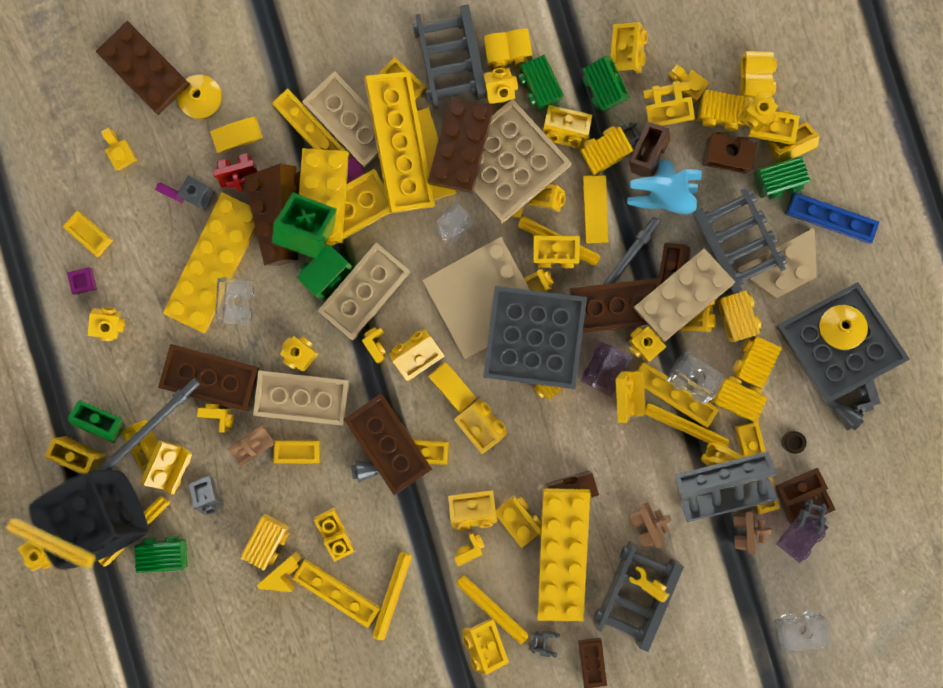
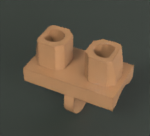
M261 425L227 449L234 456L239 467H242L276 443L265 427Z
M646 502L641 505L639 510L631 514L630 519L635 527L645 524L648 529L639 535L642 545L644 547L655 545L656 548L663 546L662 542L665 540L663 533L670 531L667 524L672 519L670 515L663 516L660 509L653 513L649 503Z
M754 509L734 513V527H747V535H735V548L748 550V554H755L756 535L759 536V543H766V535L772 534V528L765 527L764 519H758V527H755Z

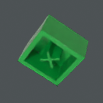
M292 193L274 223L273 243L317 259L334 229L337 209Z
M328 244L326 247H323L317 259L314 258L310 263L306 262L298 270L299 275L296 278L317 298L324 300L349 275L354 267Z

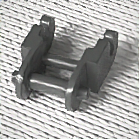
M631 122L628 127L625 124L621 128L633 147L635 142L639 141L640 136L635 129L637 123L632 124ZM631 130L635 138L630 140L626 131Z
M810 499L805 502V509L800 511L798 517L800 523H797V527L802 528L806 517H811L818 520L817 526H819V529H816L815 532L821 534L827 519L824 517L827 512L826 505H815ZM811 509L819 511L818 516L810 514Z
M538 631L532 632L533 644L529 647V650L532 653L539 652L540 656L550 657L552 655L554 658H557V653L545 650L548 638H553V636L560 638V634L550 631H542V633H538ZM538 638L543 639L542 648L537 647Z

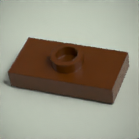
M601 638L578 640L584 688L607 686Z

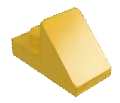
M295 551L256 586L263 590L292 592L296 586L288 576L299 567L297 563L301 556Z

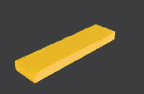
M286 89L271 103L313 149L346 151L289 89Z
M428 107L417 112L430 174L439 138ZM431 185L435 200L456 194V191L453 189Z
M641 361L636 371L644 373L645 390L705 428L709 427L719 408L646 362Z
M758 421L734 426L743 457L766 452ZM772 477L766 478V480H767V479H770V480H771V483H772V485H773V487H774V490H775L773 478H772ZM777 498L776 501L757 505L754 508L756 514L759 515L779 510L780 506Z
M306 558L292 578V580L367 629L381 609L380 606Z

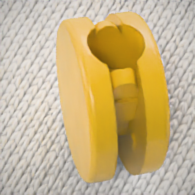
M710 442L706 447L705 454L701 457V461L707 466H712L743 458V456L725 446Z

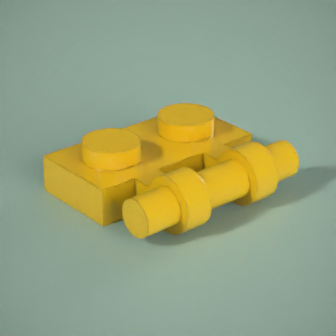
M674 81L671 85L662 87L655 85L652 86V89L643 90L644 99H654V104L646 106L648 122L666 126L695 120L692 96L682 98V92L690 90L689 81L681 83L680 81ZM674 93L675 100L661 101V96Z

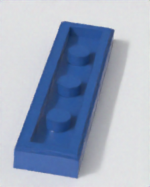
M796 192L792 193L785 215L868 244L873 243L879 221Z

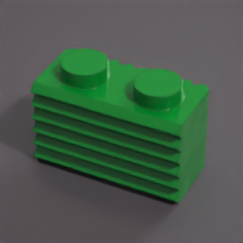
M545 54L520 65L518 79L522 87L526 86L529 91L527 98L531 107L535 106L536 110L540 111L547 108L548 105L562 101L564 95Z
M603 56L582 69L585 75L582 77L583 82L588 89L591 88L594 95L592 102L597 109L600 108L601 111H608L630 98L612 57Z
M800 156L755 171L753 174L761 198L769 197V200L783 196L782 192L790 190L791 194L804 190V185L810 182L808 170L803 160L804 157Z
M82 400L77 401L67 419L72 426L111 443L116 442L124 428L121 417L112 415V413L107 411L104 412L103 409L100 410L99 407L91 406L90 403L87 404L86 401L82 402Z
M179 536L165 537V541H156V537L144 538L141 543L134 546L136 573L178 571L188 567L186 539H179Z

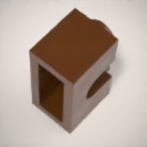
M647 122L629 160L631 173L643 177H654L658 168L659 154L665 153L670 142L669 128ZM642 148H646L644 154L641 155Z
M724 132L713 133L706 141L702 165L742 174L752 170L757 147L756 142H751V139L747 137H737V140L731 139ZM726 147H731L734 150L733 156L726 152Z
M589 470L546 483L548 489H589L590 498L599 496L593 473ZM577 481L575 483L565 485L568 482Z

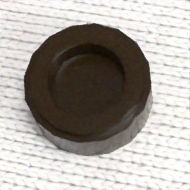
M789 431L784 434L781 443L785 451L798 454L804 451L807 441L802 433Z

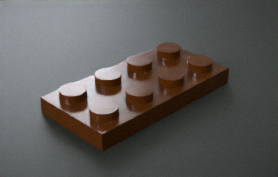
M128 20L95 51L157 115L165 110L190 85Z
M453 98L449 99L428 178L429 185L473 193L494 112L492 105Z
M660 278L575 287L569 288L570 295L587 297L583 333L648 325L634 310V306L661 284Z
M170 344L158 388L176 392L178 389H183L193 378H196L201 384L189 396L248 411L260 367Z
M382 393L344 418V421L393 495H396L432 470V467Z

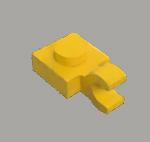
M677 64L668 75L672 80L680 81V83L689 81L690 90L683 91L682 94L686 97L692 96V102L694 103L710 83L693 70L687 75L685 70Z
M109 127L101 131L104 139L110 145V147L105 149V152L115 170L120 171L138 161L127 140L119 141L115 131H111Z
M636 567L635 569L641 573V578L636 580L630 577V582L639 585L660 602H665L670 595L665 591L667 587L656 579L653 582L648 580L646 571L642 567Z

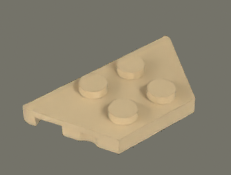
M814 228L776 247L777 252L782 251L787 260V264L784 265L786 270L780 271L778 266H775L749 278L751 283L758 288H762L766 294L775 299L816 278ZM768 251L739 266L735 271L741 273L773 258V256Z

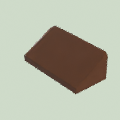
M664 243L659 272L660 284L689 261L691 251L689 246Z

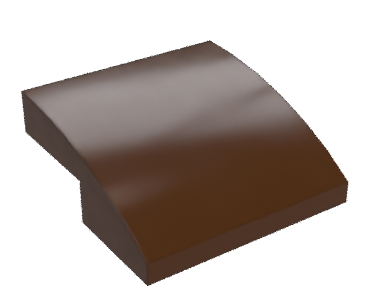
M818 468L775 486L792 528H796L797 523H800L798 519L800 511L805 509V502L809 499L818 506L825 504L827 509L825 515L836 510L826 491L828 487ZM811 509L810 514L818 516L819 511ZM806 517L805 523L814 520V518Z

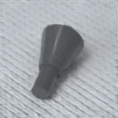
M836 399L828 403L834 409L835 414L847 431L851 428L856 430L864 422L861 419L864 414L838 402Z
M355 460V465L351 466L352 477L357 479L358 483L379 474L372 462Z

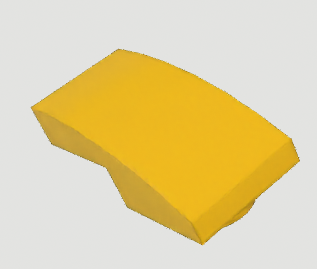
M256 117L236 121L210 131L217 153H224L238 146H246L263 139Z
M446 362L428 376L459 413L476 399L471 390Z
M335 508L314 517L313 521L324 539V545L334 562L355 552Z

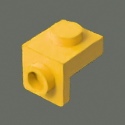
M540 269L524 278L530 290L541 292L553 290L551 285L554 284V281L549 271L545 272L544 269Z
M206 403L205 407L198 408L197 417L220 419L219 432H228L232 428L234 416L231 414V409L219 408L220 404Z

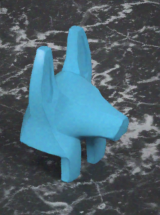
M670 160L659 161L656 176L630 181V188L648 190L650 194L628 197L627 204L640 208H662L678 214H690L697 209V199L692 194L697 193L698 184L688 183V180H701L702 171L685 169L676 174L673 163Z

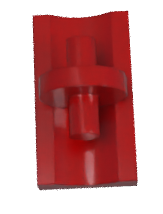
M246 153L239 155L238 164L231 165L230 161L226 159L217 161V169L213 170V175L218 180L221 188L226 186L228 188L236 187L238 192L244 191L243 184H245L244 177L259 170L249 154Z

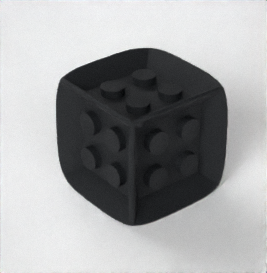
M94 470L81 474L49 490L29 505L30 517L34 527L95 556L94 561L116 553L134 543L148 532L147 520L136 493L127 477L118 470ZM43 548L48 560L56 569L66 570L81 567Z

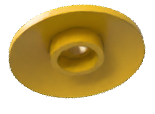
M206 75L188 77L186 80L190 85L177 97L180 109L187 116L194 119L211 117L218 111L222 102V92L219 85ZM200 91V96L194 98L195 92Z
M837 305L828 309L823 314L819 329L822 338L827 344L836 349L848 350L857 347L864 341L868 332L866 318L858 309L849 305ZM842 322H847L849 329L843 328Z

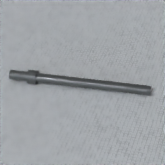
M652 217L646 227L638 232L635 236V242L603 284L615 283L643 244L646 245L651 239L650 235L660 223L656 217Z
M193 378L183 389H178L172 395L173 398L98 470H111L179 404L183 405L189 399V395L201 384L200 381Z

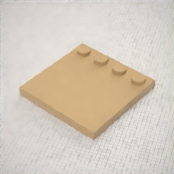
M510 100L492 116L473 192L503 224L571 167V162L514 100Z
M502 237L495 239L422 280L464 359L487 348L495 286L530 290Z

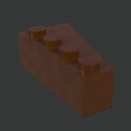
M280 163L244 177L264 266H282L299 260L298 252L273 243L274 223L292 193L297 194V186H294V175H297L296 166Z

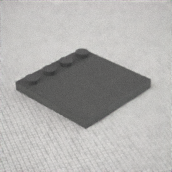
M859 282L777 325V329L825 405L910 360ZM837 305H849L858 309L866 318L868 332L864 341L857 347L848 350L836 349L827 344L820 334L819 324L821 317L828 309ZM842 322V327L849 329V324Z
M495 286L483 378L576 389L587 297Z

